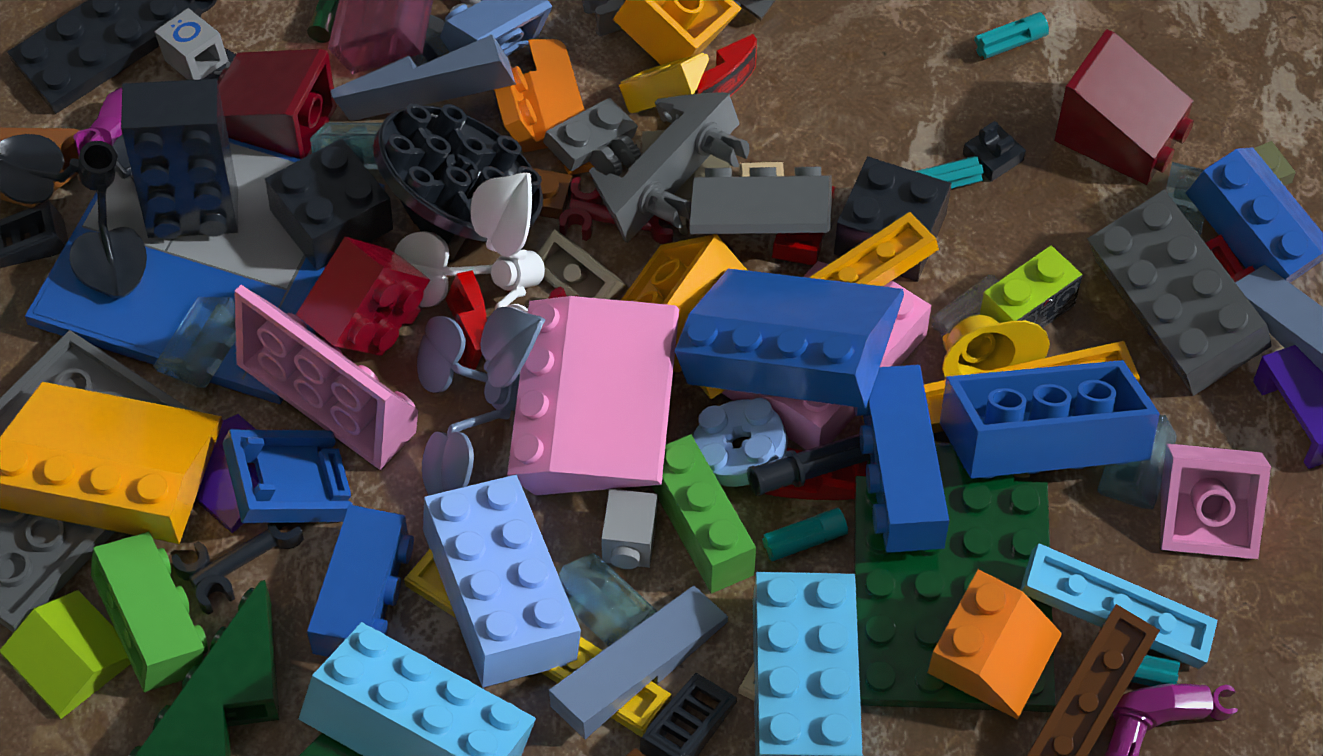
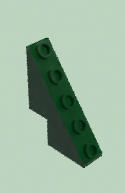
M261 580L255 588L251 587L244 593L235 617L228 626H222L216 632L210 645V652L200 666L195 665L189 670L184 678L180 694L171 706L166 705L161 709L154 721L153 731L142 746H136L129 756H231L230 726L280 720L272 604L265 580Z

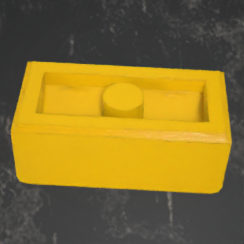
M707 53L696 54L646 69L621 81L619 87L628 111L636 113L656 107L655 101L660 98L694 94L709 61Z

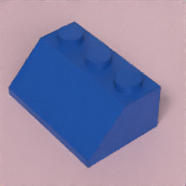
M1253 147L1235 149L1203 170L1185 193L1219 235H1222L1231 251L1245 268L1253 266L1257 270L1266 265L1291 283L1323 261V232Z

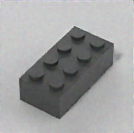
M1165 189L1087 238L1096 263L1193 396L1272 347L1266 322Z

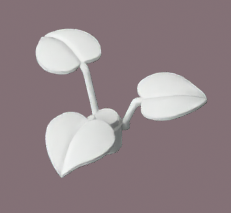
M519 173L489 179L478 186L473 194L470 207L472 225L480 236L488 238L486 242L487 249L502 255L493 265L447 267L449 259L448 245L440 236L432 232H415L406 236L398 243L394 253L400 255L431 280L423 291L424 296L419 304L421 307L435 306L443 301L448 292L447 275L455 276L456 273L473 270L474 274H491L497 286L511 291L496 304L495 310L500 307H514L528 313V309L520 304H509L516 298L525 296V288L537 286L544 277L545 268L541 257L534 251L521 250L527 240L531 219L532 187L530 173Z

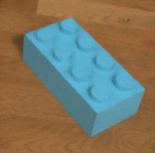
M756 572L753 593L755 756H863L855 574Z
M363 622L356 627L312 675L299 715L300 721L363 756H522L536 720L535 717L513 704L502 700Z

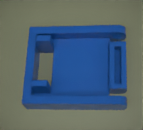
M230 429L222 444L241 522H343L348 506L353 504L348 501L351 497V492L339 449H331L336 442L333 432L328 430ZM247 463L255 464L259 484L254 489Z

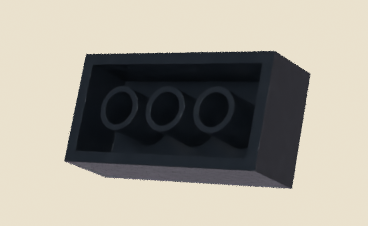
M199 79L122 83L121 131L148 238L174 239L178 236L195 235L217 237L223 234L238 233V186L218 80Z

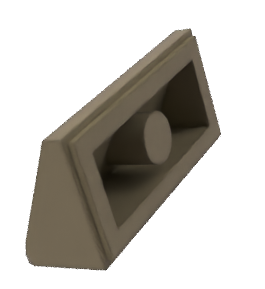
M556 230L551 233L537 252L544 263L545 272L543 278L555 288H564L567 296L578 295L580 297L616 300L628 288L625 282L570 238Z

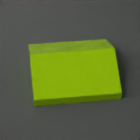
M79 590L34 608L0 649L1 656L60 719L69 714L131 664L115 628Z

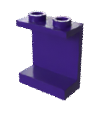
M1296 345L1262 356L1253 380L1254 384L1262 396L1279 390L1312 442L1304 459V464L1308 469L1323 464V372Z

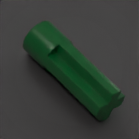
M346 0L318 1L307 29V34L311 39L320 43H327L331 40Z

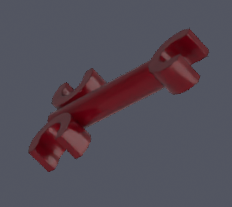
M575 177L570 185L571 201L569 209L565 210L559 217V232L566 236L567 229L571 225L578 224L582 226V240L588 241L593 232L592 220L610 224L615 223L606 206L602 204L603 200L597 189L595 188L591 193L581 192V178ZM656 215L640 229L651 232L652 238L659 244L673 243L674 230L661 227L662 225H673Z

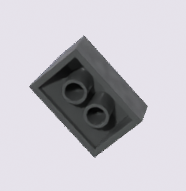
M821 166L794 167V175L777 176L776 167H750V176H732V168H705V177L694 178L690 234L827 233L832 229V175H821Z

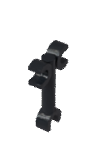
M290 522L268 523L267 530L212 562L210 561L207 548L198 541L194 543L198 560L195 563L185 564L177 554L172 556V563L176 574L181 579L190 581L196 590L199 607L204 613L209 615L213 613L208 599L211 593L222 592L230 602L235 600L232 584L225 577L226 575L276 546L281 549H292L299 546L304 540L303 533L299 526L289 532L279 531Z

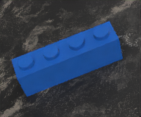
M920 365L880 367L866 408L854 407L855 415L863 416L865 424L860 426L861 453L870 454L871 464L866 466L868 493H876L878 504H873L872 510L874 531L876 534L883 533L886 552L944 549L949 516Z

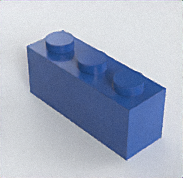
M354 505L348 506L307 630L313 654L330 657L361 622L385 635L387 634L388 622L384 620L388 605L395 606L401 587V578L397 577L401 563H409L414 545V536L408 535L405 515Z

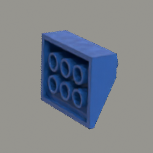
M728 268L689 313L675 348V354L689 385L866 408L904 297V291L901 288Z

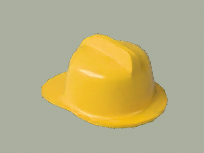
M985 315L969 316L955 325L950 333L943 336V345L947 353L944 357L942 370L946 379V376L974 374L1043 359L1048 354L1049 338L1047 332L1041 326L1030 321L1021 320L999 323L992 317Z

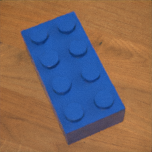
M1124 360L946 376L940 425L970 478H993L1001 475L1035 474L1041 471L1069 468L1082 469L1089 466L1108 464L1123 465L1129 462L1150 460L1160 413Z

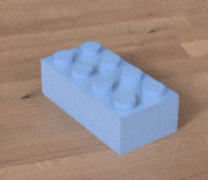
M517 474L425 496L423 532L434 556L433 559L482 688L551 670L558 666H566L567 663L577 660L581 629Z

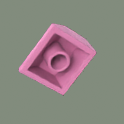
M1166 444L1161 483V550L1258 559L1271 469L1263 453Z

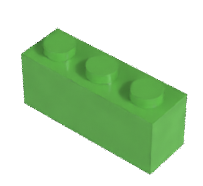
M690 434L666 444L662 484L651 485L655 494H657V498L710 593L712 594L754 576L756 546L693 436Z
M150 532L93 547L91 564L92 580L143 692L184 680L193 666H200L203 654L208 652V643L200 625L194 626L188 614L189 602L182 586L175 587L172 581L168 555L164 548L157 549Z

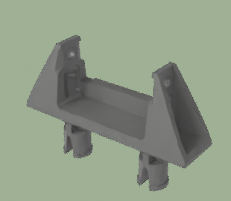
M726 92L700 93L657 99L655 105L661 120L672 124L628 169L625 176L622 178L611 173L606 176L596 171L594 167L589 170L596 189L625 242L628 243L654 215L677 228L683 227L679 216L690 219L692 203L674 195V193L710 155L729 163L733 167H739L736 156L747 159L750 149L749 143L744 139L730 135L740 124L730 94Z

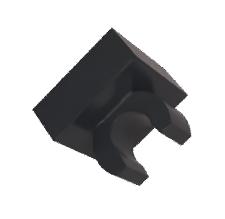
M996 121L982 128L979 131V135L966 142L963 148V155L966 158L978 157L979 164H982L984 173L982 174L991 182L1023 162L1026 152Z

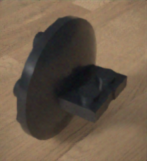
M411 103L407 107L391 113L380 126L373 144V154L377 168L388 187L399 198L413 223L417 224L420 231L432 232L440 236L447 243L449 248L448 262L453 261L466 238L487 242L488 238L480 236L475 231L471 221L470 208L473 194L483 182L519 173H530L532 209L529 230L541 213L543 194L540 184L542 179L520 153V144L512 137L500 135L487 125L467 116L459 107L446 104L440 108Z

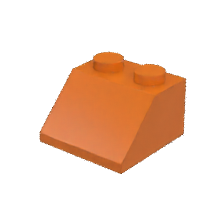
M978 569L933 651L927 673L1018 720L1062 633L1023 591Z

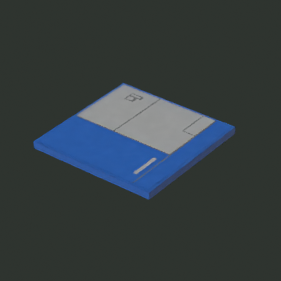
M229 138L238 186V233L223 234L217 237L195 235L178 236L174 239L148 238L135 184L131 176L122 179L115 172V179L106 192L108 231L118 227H129L144 242L147 261L140 283L129 295L123 298H112L84 285L77 279L71 269L69 256L74 241L86 232L100 233L96 192L25 315L27 325L64 336L71 330L93 346L178 373H182L178 359L185 361L203 343H221L230 347L222 361L211 357L196 360L197 365L202 371L212 375L209 382L281 405L283 398L236 365V332L223 327V325L235 315V290L240 285L272 303L284 313L296 315L325 269L323 267L316 270L270 211L265 178L300 159ZM380 184V186H381V187L384 189V191H385V185ZM304 322L307 329L315 335L316 331Z

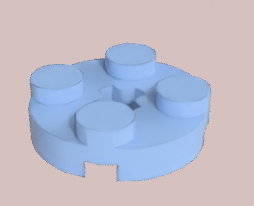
M766 399L735 400L721 406L707 407L699 415L698 421L700 424L696 428L693 438L721 485L730 487L749 485L747 477L748 467L776 460V458H783L788 445L786 430L780 416L772 409L770 402ZM737 438H750L744 440L740 448H734L732 442Z

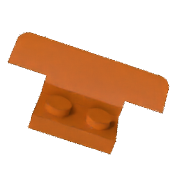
M557 39L528 40L537 71H529L523 74L518 66L511 67L516 85L494 89L504 127L512 138L520 144L523 153L548 148L543 143L546 131L585 111L566 46ZM588 162L570 171L564 165L569 175L589 172L594 167Z

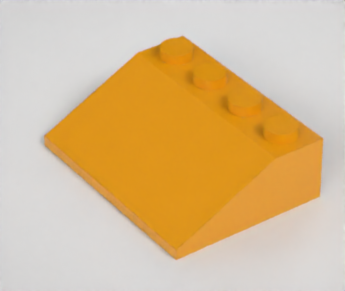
M42 382L0 436V508L131 535L150 532L153 539L180 544L223 423L222 416Z

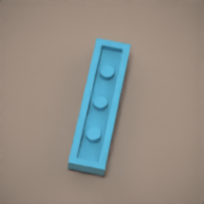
M1040 543L1031 551L1020 588L1027 596L1099 627H1102L1112 608L1117 604L1160 630L1150 649L1197 669H1200L1208 662L1218 620Z

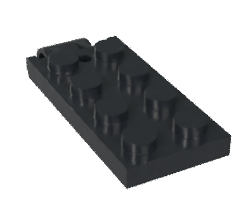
M87 0L10 49L7 53L13 64L53 112L57 114L158 48L159 43L154 32L187 8L201 18V14L211 9L217 0Z

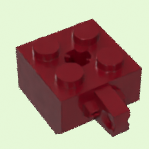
M344 237L296 315L333 346L383 356L384 352L396 342L402 324H413L422 310L419 304L424 296L423 291L431 280L400 255L387 248Z

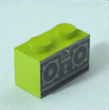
M1051 245L984 291L980 315L992 317L999 323L1026 320L1044 328L1075 306L1083 274Z

